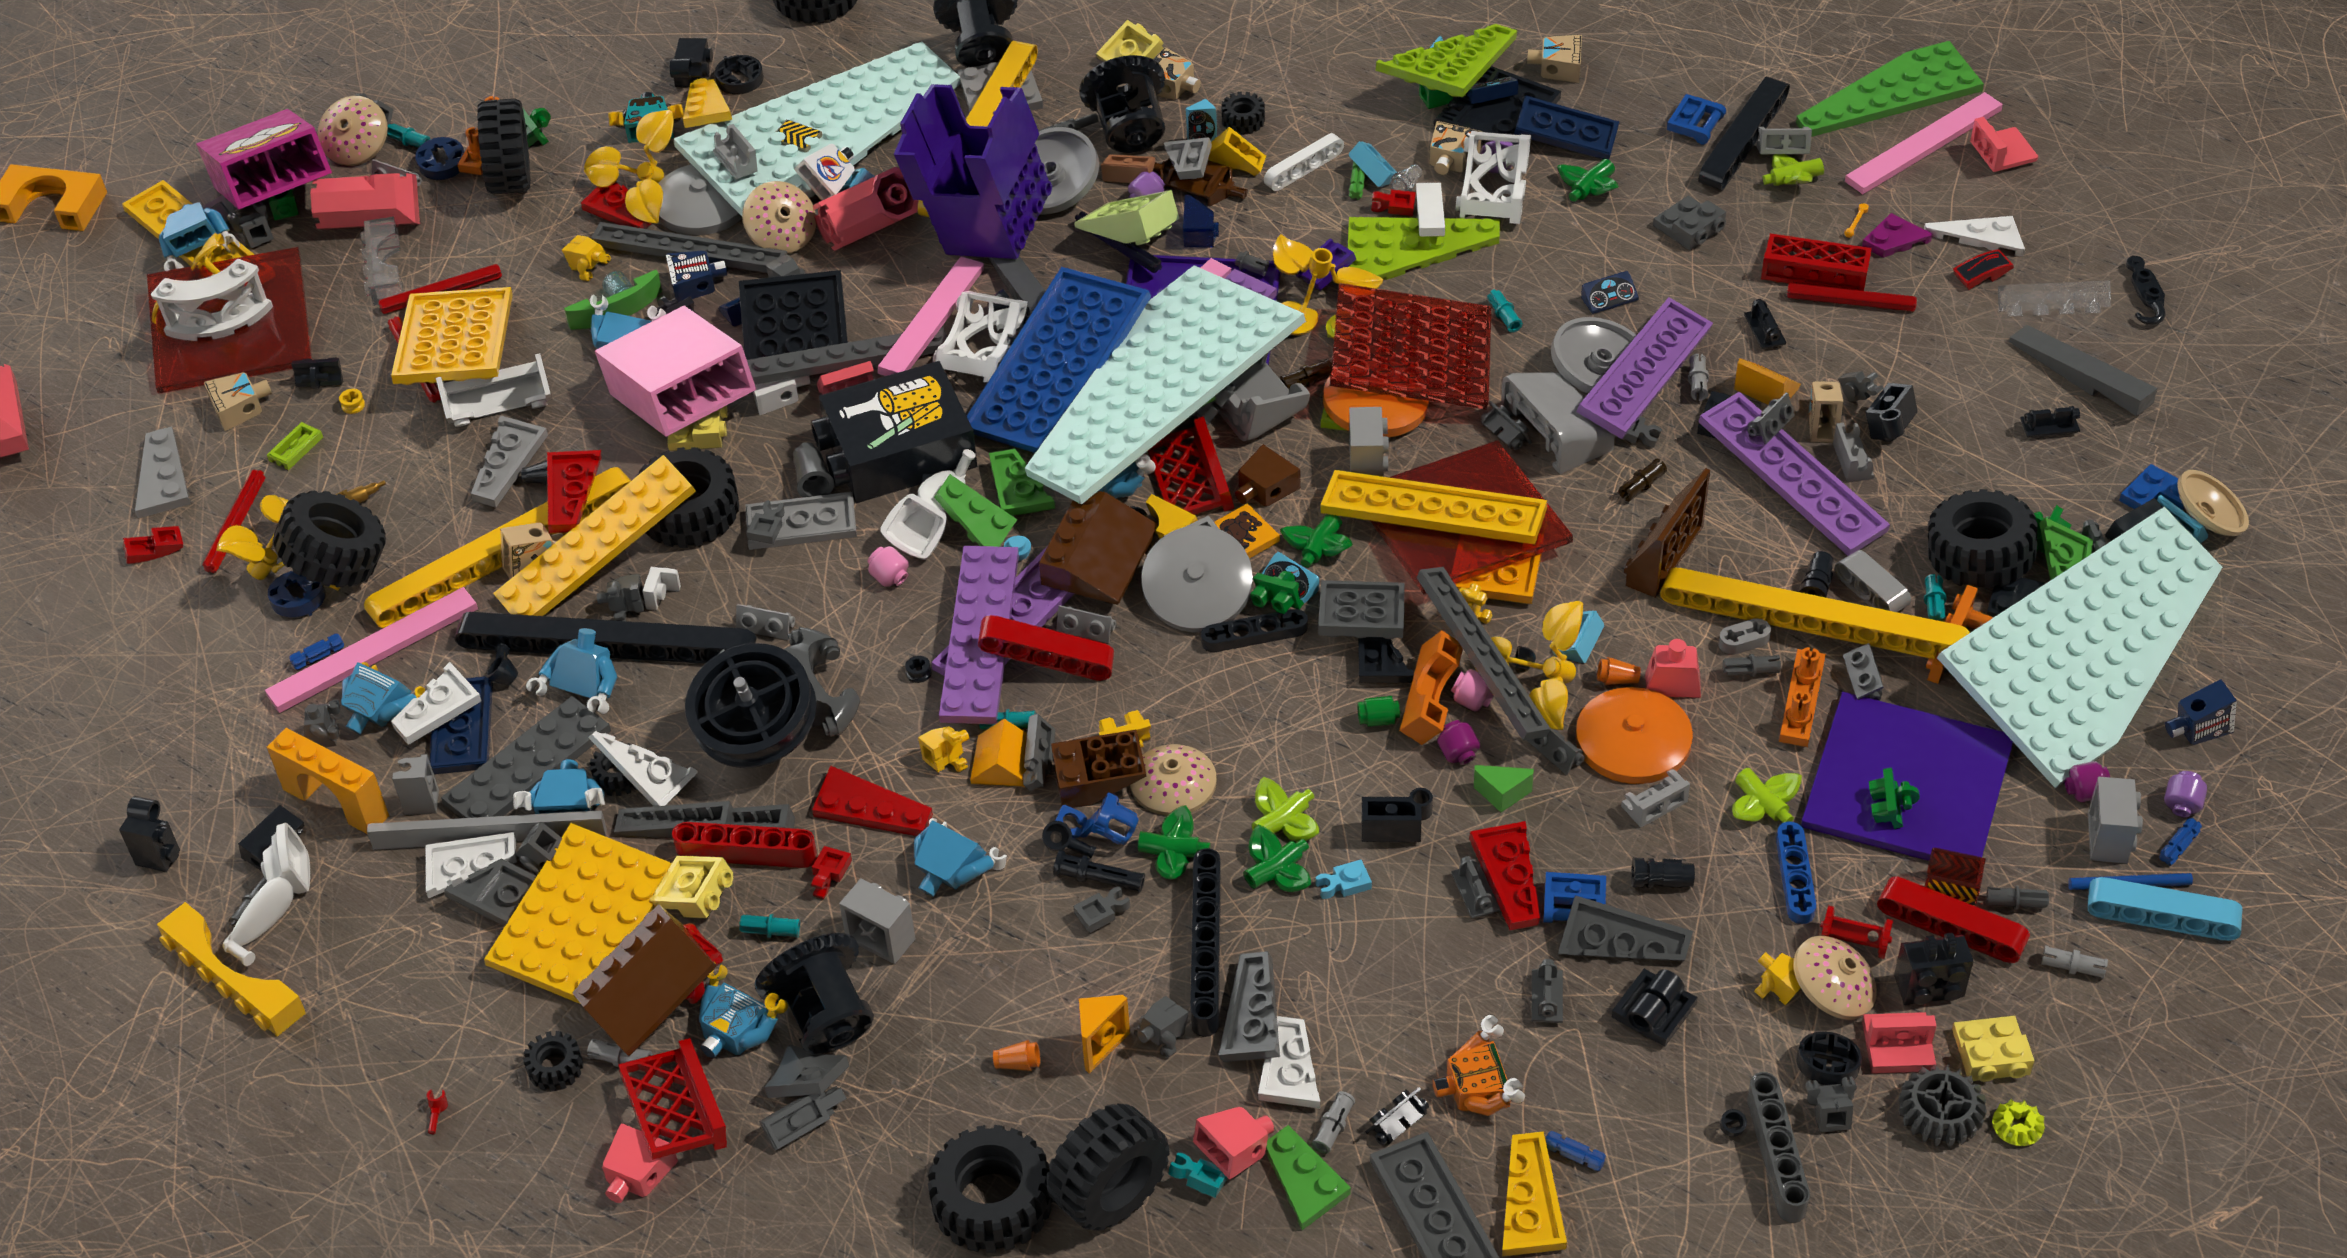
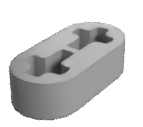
M1751 619L1728 626L1720 632L1719 648L1722 652L1733 655L1762 647L1769 642L1770 624L1763 619Z

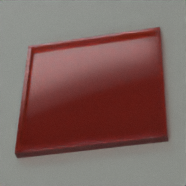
M298 247L212 262L220 272L229 267L236 259L257 265L259 269L258 276L266 298L271 300L273 308L253 325L248 327L246 324L235 329V334L217 339H212V336L198 337V341H191L166 336L164 331L166 323L160 308L157 311L156 324L152 322V312L156 300L152 299L151 293L164 278L192 281L210 277L213 274L204 265L200 269L196 265L194 270L190 266L147 274L155 386L158 393L201 386L206 381L239 373H246L249 377L292 369V361L312 359L301 255ZM215 298L204 301L197 309L207 311L210 314L219 312L229 300Z
M1498 440L1388 477L1545 500ZM1548 503L1535 544L1371 521L1423 595L1427 593L1417 579L1421 569L1444 567L1456 584L1573 543L1572 533Z

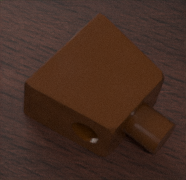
M1263 444L1239 469V489L1235 492V496L1242 504H1246L1254 499L1263 506H1270L1301 488L1300 469Z

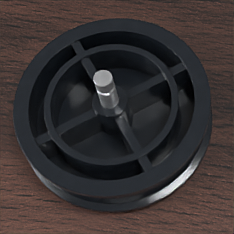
M761 643L732 647L710 659L693 678L685 701L687 722L703 751L715 761L736 768L761 767L787 756L808 735L813 725L817 708L814 688L799 660L780 647Z

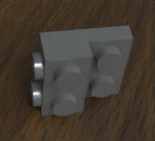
M1688 195L1656 216L1653 220V226L1688 250H1691L1725 227L1726 211L1709 200L1701 204Z

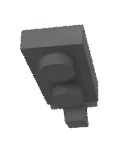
M1039 714L1029 716L1024 756V767L1027 770L1023 774V785L1030 791L1040 786L1043 787L1046 776L1052 770L1053 756L1051 743H1054L1055 728Z
M835 1086L822 1094L804 1095L762 1119L759 1123L772 1148L777 1150L831 1119L830 1116L835 1113L832 1107L847 1098L841 1087Z

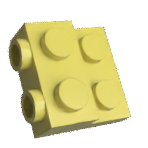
M1127 20L1096 55L1103 62L1129 55L1145 56L1153 59L1163 49L1162 45L1164 43L1156 34L1152 36L1148 34L1146 29L1139 23L1135 25Z
M727 405L669 435V450L675 451L681 447L685 449H691V447L700 449L722 447V437L727 436L726 422L723 421V418H727L728 415Z
M676 856L651 897L650 902L654 903V907L659 904L664 909H678L683 917L707 918L712 910H716L719 907V897L723 890L732 885L733 872L723 857Z
M2015 1016L1954 1022L1952 1031L1967 1077L1972 1076L1973 1081L1988 1082L1996 1078H2021L2031 1074L2034 1058L2026 1034L2021 1035Z

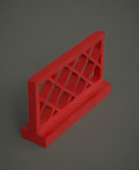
M1770 233L1763 259L1761 279L1782 283L1864 291L1872 248ZM1775 243L1784 244L1785 246L1779 247ZM1802 248H1810V250L1805 251ZM1793 251L1796 254L1791 256L1788 252ZM1828 251H1832V252H1836V253L1831 255V254L1828 253ZM1819 255L1822 258L1815 259L1813 256ZM1853 255H1859L1863 257L1855 258ZM1845 259L1848 262L1841 263L1839 260Z
M1204 416L1194 419L1195 426L1166 435L1148 450L1150 459L1156 465L1155 474L1165 501L1173 505L1178 501L1187 503L1183 510L1193 515L1223 506L1224 512L1235 509ZM1194 437L1189 447L1180 444L1182 440ZM1162 446L1168 447L1164 455L1153 451V449ZM1175 450L1184 452L1180 460L1171 458ZM1191 455L1200 458L1196 465L1186 463ZM1166 463L1175 466L1170 474L1161 471ZM1181 468L1191 471L1186 479L1176 476ZM1197 474L1206 476L1202 484L1193 482ZM1171 482L1181 485L1176 493L1166 490ZM1188 487L1197 490L1192 498L1183 495ZM1203 493L1214 496V499L1205 502L1199 501Z
M691 1038L678 1041L679 1049L618 1064L619 1073L652 1160L710 1144L713 1145L714 1150L727 1148L726 1126ZM676 1062L677 1066L672 1072L660 1069V1066L664 1063ZM637 1070L646 1072L642 1080L630 1077L628 1073ZM654 1075L666 1079L661 1087L648 1082ZM673 1082L685 1086L681 1094L668 1090ZM643 1090L655 1094L650 1102L638 1099L637 1097ZM662 1097L674 1101L670 1109L657 1105ZM682 1104L694 1108L689 1117L677 1113ZM651 1112L663 1116L658 1125L646 1121ZM670 1120L683 1124L678 1132L665 1128ZM690 1127L702 1130L704 1135L690 1137L685 1134ZM659 1135L672 1139L670 1144L659 1147L655 1145Z

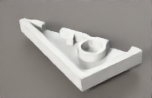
M2013 216L1925 223L1924 230L1933 233L1932 237L1943 239L1944 235L1960 238L1959 243L1985 247L1989 250H1997L2001 247L2015 250V256L2020 257L2024 255L2025 248Z
M595 731L588 737L653 806H665L698 773L692 767L687 769L672 763V759L659 757L654 752L634 744L629 746L615 740L614 736Z

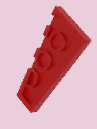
M831 765L812 809L813 817L913 836L919 835L928 827L929 820L933 816L931 807Z

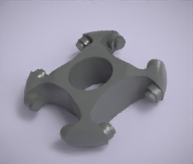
M799 627V629L787 634L790 647L784 650L799 660L814 688L817 708L812 727L822 725L825 736H840L855 717L860 705V698L853 688L845 689L839 697H831L825 692L813 674L814 667L820 662L835 660L840 656L838 642L836 639L820 631Z

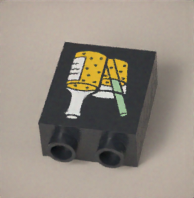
M940 361L819 395L822 418L810 421L812 433L819 451L830 448L833 450L834 454L826 456L829 473L834 480V486L848 484L850 491L853 492L856 504L920 485L922 473L934 475L941 471H954L965 449L973 451L976 455L973 428ZM976 456L971 461L967 470L978 467Z

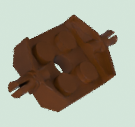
M1170 158L1167 161H1163L1162 164L1157 162L1154 164L1153 172L1161 175L1165 186L1208 198V206H1212L1228 198V196L1245 199L1248 193L1247 189L1235 186V182L1232 181V167L1208 160L1202 178L1182 180L1179 179Z

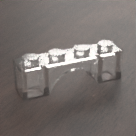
M394 216L364 221L365 231L361 232L363 247L366 246V248H362L364 263H367L363 265L365 279H368V281H364L366 296H371L374 306L379 305L380 299L403 293V283L398 266L384 263L391 255L400 251L399 233Z

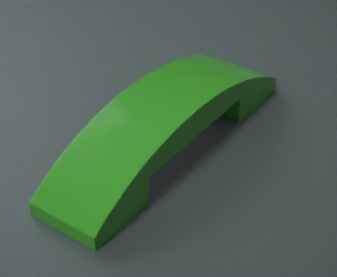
M654 270L633 279L634 287L607 297L608 308L603 311V315L606 312L630 316L646 307L662 292L658 271ZM588 299L564 308L570 329L591 328L592 314L595 315V308ZM602 300L598 301L596 305L601 304Z

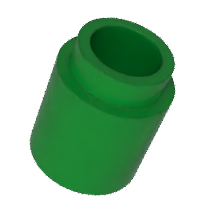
M1392 696L1365 698L1363 702H1357L1360 725L1366 724L1367 727L1395 724V718H1400L1399 702L1393 701Z

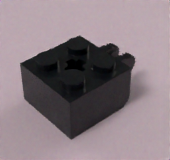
M1946 933L1944 938L1935 939V936L1932 935L1926 936L1925 940L1901 943L1894 977L1904 1005H1924L1932 1001H1953L1965 997L1974 962L1965 936H1954L1953 933Z

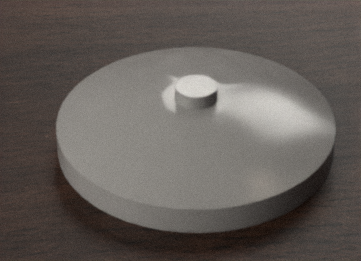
M1054 127L1039 131L1035 144L1041 162L1045 166L1047 177L1052 184V192L1048 196L1042 212L1039 214L1045 215L1057 213L1073 206L1090 191L1098 176L1099 158L1089 138L1075 129Z
M692 164L672 171L659 182L663 190V203L659 213V222L671 231L685 235H708L723 231L742 219V216Z
M1596 317L1576 318L1566 322L1558 329L1551 345L1552 360L1559 373L1569 383L1579 390L1589 393L1637 335L1628 328L1607 319Z
M1201 525L1183 527L1161 538L1149 551L1141 576L1143 593L1152 612L1165 624L1186 632H1201L1208 625L1232 621L1247 604L1253 585L1251 562L1243 546L1230 534L1214 527Z

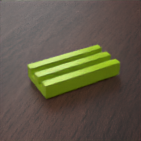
M301 422L267 454L268 460L272 463L276 461L278 466L284 465L285 469L290 470L323 438L322 432Z

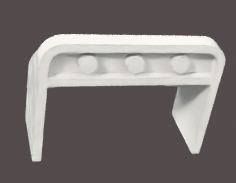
M540 353L535 354V362L499 370L498 377L491 379L477 378L444 383L441 377H437L436 381L448 423H454L455 427H461L470 424V419L532 405V409L547 406V401L552 398Z

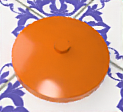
M1378 361L1390 365L1391 368H1404L1393 363ZM1376 363L1352 364L1370 370L1371 373H1388L1385 371V366ZM1353 367L1336 370L1350 375L1351 378H1368L1365 376V371ZM1408 369L1391 370L1406 375L1409 379H1420ZM1332 373L1324 386L1323 405L1326 413L1337 425L1349 431V407H1382V418H1387L1388 434H1383V437L1399 436L1413 430L1424 420L1427 414L1429 395L1406 397L1402 396V393L1390 389L1366 391L1363 387L1354 384L1331 385V383H1348L1345 381V376ZM1392 373L1371 375L1383 381H1389L1390 384L1405 383L1403 377ZM1372 378L1351 380L1369 386L1370 389H1387L1384 387L1385 381L1381 382ZM1422 380L1410 381L1425 386ZM1411 384L1390 386L1405 391L1409 395L1424 394L1422 393V388Z
M1638 687L1609 690L1588 702L1577 720L1576 744L1577 748L1583 751L1584 761L1597 773L1614 781L1627 784H1647L1660 781L1669 776L1667 771L1671 769L1678 771L1688 759L1691 751L1693 731L1687 714L1675 701L1653 690Z

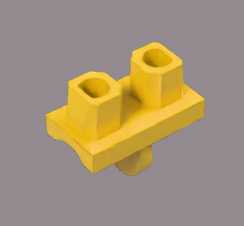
M1138 710L1124 715L1126 724L1124 726L1116 727L1114 719L1110 717L1099 721V735L1137 729L1141 748L1144 747V741L1151 739L1149 719L1144 720Z

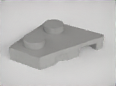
M1209 137L1164 142L1166 152L1180 180L1196 179L1204 176L1212 147Z

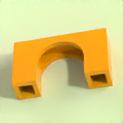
M10 164L0 180V222L16 224L27 205L34 199L47 194H62L61 200L54 209L61 229L84 231L107 194L101 174Z
M285 728L267 746L284 791L306 801L323 783L339 800L348 824L366 834L368 824L383 823L389 817L375 774L370 770L288 728Z

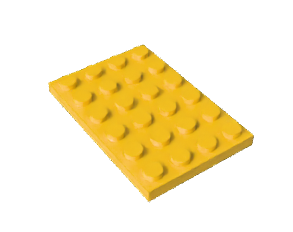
M511 287L410 294L391 374L393 384L437 383V377H441L443 381H464L477 378L486 380L498 377L513 296Z
M570 823L561 837L562 840L558 849H554L556 850L554 857L551 861H546L484 958V961L488 967L580 1004L572 992L622 942L623 938L630 934L644 917L655 908L654 903L650 902V899L672 863Z

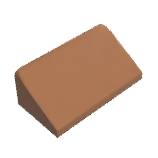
M1109 154L1101 164L1102 179L1105 182L1131 183L1140 173L1153 172L1155 157Z

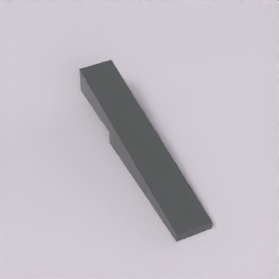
M1020 256L1017 259L988 257L1013 299L1028 302L1026 315L1029 318L1046 292Z
M2029 325L2020 329L2009 339L2010 343L2091 396L2099 391L2135 416H2138L2154 403L2158 388Z
M730 801L619 809L614 833L616 837L673 838L672 831L674 827L682 822L794 828L795 816L789 804L733 808Z

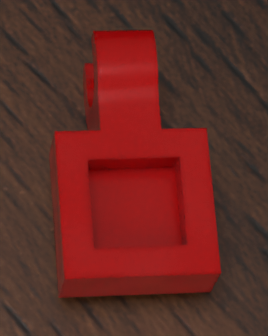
M1391 189V194H1385L1375 191L1373 192L1372 201L1378 202H1372L1371 211L1382 212L1388 208L1389 214L1413 216L1416 192Z
M827 846L822 848L812 866L813 875H816L811 883L812 887H816L813 892L814 897L824 899L828 894L831 880L841 881L852 862L851 853Z

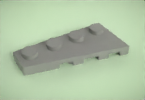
M500 415L498 429L494 431L491 439V448L484 457L485 464L479 470L471 492L472 500L497 507L521 474L522 468L526 467L547 438L546 428Z
M172 426L149 432L145 435L135 507L137 518L191 504Z

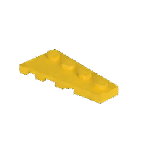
M701 78L690 83L683 115L685 128L732 120L730 109L714 79L707 80L706 78Z
M1544 1131L1512 1135L1502 1257L1567 1249V1239Z

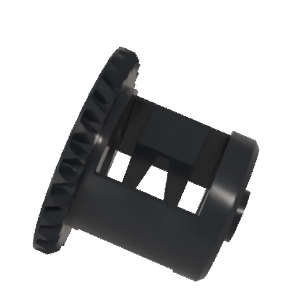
M934 0L933 11L939 24H943L945 29H951L952 32L959 31L960 33L955 41V55L961 65L968 68L1000 62L1013 41V37L1009 30L999 25H1003L1004 21L1009 20L1010 16L1015 13L1018 0Z
M1138 55L1113 58L1094 67L1081 81L1079 87L1081 101L1085 107L1099 114L1106 143L1115 151L1132 153L1146 150L1155 145L1165 133V123L1157 98V94H1160L1165 86V74L1162 66L1151 58Z
M831 933L801 942L769 962L755 980V990L761 999L765 1000L770 993H775L779 995L776 1003L780 999L788 1002L804 1035L799 1041L804 1051L808 1053L824 1054L845 1047L861 1037L870 1028L874 1020V1014L868 1002L859 998L846 972L847 969L852 967V963L856 962L859 954L858 943L850 934Z

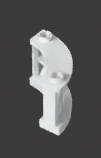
M1471 131L1470 137H1465L1464 152H1468L1462 194L1457 196L1456 211H1460V218H1465L1466 214L1510 218V223L1520 224L1526 188V180L1521 179L1522 173L1526 174L1528 168L1531 135ZM1478 141H1495L1496 153L1492 155L1490 147L1485 144L1486 152L1479 154L1477 151ZM1500 141L1519 144L1501 150ZM1506 161V168L1509 165H1513L1514 169L1507 171L1503 166V162ZM1475 162L1479 166L1473 172V163ZM1498 165L1500 175L1505 180L1514 184L1504 185L1491 195L1481 186L1479 180L1490 169ZM1470 188L1474 190V193H1470ZM1503 194H1509L1510 196L1505 197Z
M236 259L223 271L204 279L179 281L164 278L151 293L152 299L157 301L165 320L166 326L164 331L166 336L191 341H198V337L212 336V339H217L235 334V329L246 324L249 327L259 321L273 308L271 300L266 298L258 276V266L241 259ZM215 298L229 300L219 312L210 314L207 311L197 309L204 301Z
M973 291L962 292L961 296L957 299L956 309L958 312L953 327L945 342L935 350L933 362L940 361L944 370L983 376V382L988 383L1013 344L1014 338H1016L1023 327L1028 302ZM974 299L989 302V313L984 316L983 308L979 304L978 312L976 314L970 313ZM993 303L1008 305L1009 308L994 311ZM994 325L997 326V331L999 329H1004L1003 332L995 333ZM988 327L989 336L997 346L983 348L974 354L967 346L966 340Z

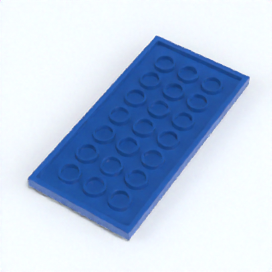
M1061 267L969 411L967 418L973 428L974 435L1036 453L1094 371L1100 369L1112 355V352L1127 337L1151 298L1149 290Z

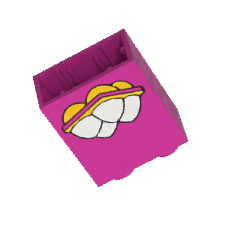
M289 109L196 143L214 189L238 209L332 173L315 128Z

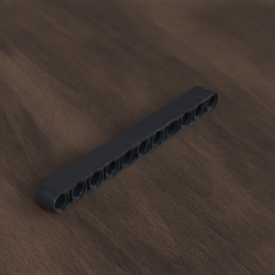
M484 612L463 613L454 637L455 642L459 646L467 649L495 651L498 644L505 643L509 646L510 652L553 654L560 645L573 639H578L579 629L588 628L596 631L594 644L607 648L610 651V658L706 664L723 649L728 650L739 645L756 643L757 640L756 635L752 631L743 628Z

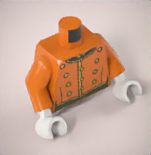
M1486 1016L1481 1022L1483 1031H1478L1447 1059V1076L1432 1080L1436 1097L1453 1094L1457 1107L1461 1111L1491 1116L1503 1108L1510 1107L1511 1100L1515 1103L1524 1101L1525 1094L1519 1090L1523 1087V1084L1516 1078L1507 1080L1495 1043L1489 1040L1490 1037H1501L1504 1032L1503 1027L1499 1024L1491 1029L1498 1022L1495 1016Z

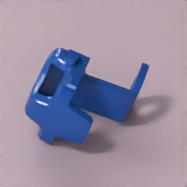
M1110 792L1107 793L1101 807L1089 819L1081 811L1067 805H1063L1060 808L1055 821L1063 822V817L1066 815L1076 818L1078 824L1082 825V827L1070 828L1073 838H1085L1093 832L1110 839L1116 844L1126 845L1139 822L1137 813L1122 806L1119 803L1118 796ZM1111 819L1128 825L1124 835L1109 828V821Z

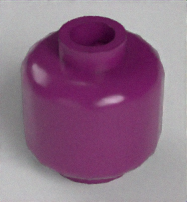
M1459 720L1444 725L1443 731L1437 738V743L1442 753L1450 763L1460 762L1461 765H1466L1476 758L1475 753L1480 748V742L1470 724L1461 723Z
M2096 761L2072 766L2069 769V777H2066L2064 780L2067 794H2073L2074 798L2080 803L2091 801L2098 777H2110L2107 767H2102Z

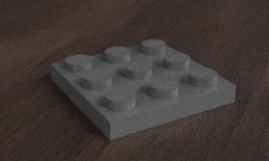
M1321 580L1318 635L1328 637L1403 638L1405 583Z

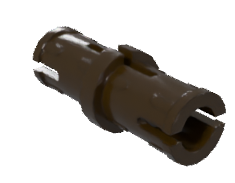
M1325 359L1311 366H1301L1298 371L1280 376V380L1288 389L1295 383L1310 386L1315 380L1331 375L1334 369L1330 360Z
M1656 458L1643 470H1637L1633 474V478L1619 487L1618 492L1623 499L1627 496L1625 501L1629 502L1641 491L1651 488V484L1667 472L1665 463L1662 461L1657 465L1660 459Z

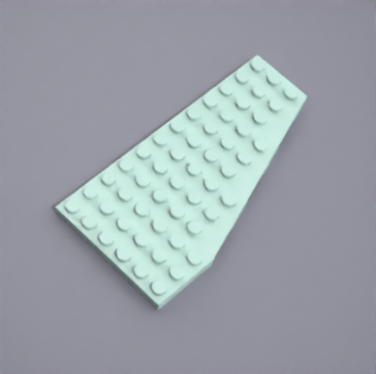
M919 42L797 91H792L789 94L772 99L756 107L749 108L733 115L732 120L708 124L705 127L674 138V146L742 216L743 206L749 194L756 187L766 182H787L801 189L808 198L814 196L815 193L812 188L794 170L804 158L829 144H834L839 150L843 147L850 148L854 157L849 162L855 165L867 155V151L887 135H894L901 130L900 123L916 93H921L923 96L931 84L952 85L953 89L960 85V76L923 42ZM787 119L822 131V137L820 139L818 137H806L804 142L810 145L811 149L808 152L798 150L796 145H782L781 141L786 136L782 132H776V130ZM731 124L735 125L756 150L758 172L736 180L713 154V149H715V133L719 132L721 140L727 137V126Z
M1194 265L1148 301L1127 337L1112 352V355L1100 369L1094 371L1026 465L1025 471L1027 476L1083 504L1305 323L1304 313Z
M2163 507L1943 650L1937 659L2046 779L2057 788L2064 783L2066 777H2069V769L2072 766L2095 761L2113 749L2118 743L2223 567Z

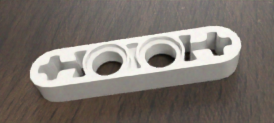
M1333 133L1324 136L1271 167L1264 176V183L1274 191L1283 189L1336 158L1344 148V141Z

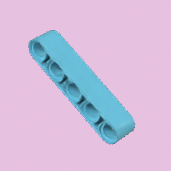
M2105 877L2095 878L2090 882L2087 909L2095 917L2226 941L2235 940L2241 935L2242 906L2236 901Z

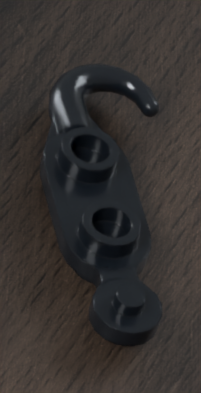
M2131 256L2127 259L2126 267L2133 272L2132 284L2140 300L2145 306L2154 310L2156 316L2149 318L2136 312L2135 316L2144 324H2159L2166 316L2164 308L2165 294L2152 271L2144 268V259L2139 256Z

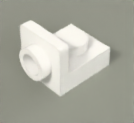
M650 568L643 588L647 610L657 611L660 600L665 598L666 590H680L679 574L676 569Z

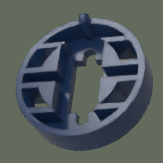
M437 137L424 142L418 148L415 158L418 169L423 176L432 180H445L460 173L457 164L465 152L462 144L456 139ZM437 148H443L448 160H445L446 164L437 163L432 151L437 152Z
M290 571L280 575L271 583L268 589V598L272 609L281 616L300 617L307 614L312 616V612L325 599L326 591L324 585L317 581L311 582L306 580L307 577L299 576ZM297 582L298 586H301L306 593H303V598L298 596L294 598L286 587Z

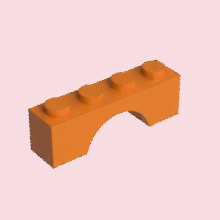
M1440 631L1421 645L1399 730L1421 745L1443 731L1448 709L1439 703V699L1447 680L1459 666L1463 651L1458 640L1444 631Z

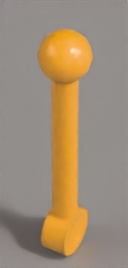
M1861 203L1859 205V212L1850 228L1844 231V235L1847 238L1854 236L1856 225L1862 215L1868 212L1869 206L1867 204Z

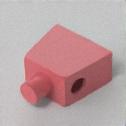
M1673 639L1669 645L1656 646L1645 672L1646 689L1659 692L1667 697L1701 698L1697 648L1687 646L1681 639Z
M1236 1107L1196 1119L1193 1143L1228 1179H1232L1263 1158L1266 1152L1268 1135L1273 1133L1274 1125L1272 1120L1266 1115L1254 1119L1244 1108Z
M621 1123L602 1166L606 1181L610 1184L605 1192L606 1196L616 1203H621L628 1192L641 1197L648 1196L678 1162L676 1154L652 1160L642 1131ZM657 1138L655 1141L656 1147L670 1144V1142Z

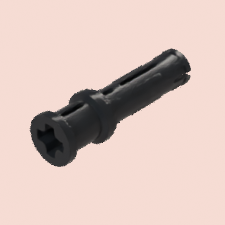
M1063 850L1058 851L1054 863V876L1066 875L1077 878L1078 882H1086L1089 879L1137 890L1138 892L1142 891L1145 882V873L1092 862L1089 856L1084 855L1080 858L1067 855Z

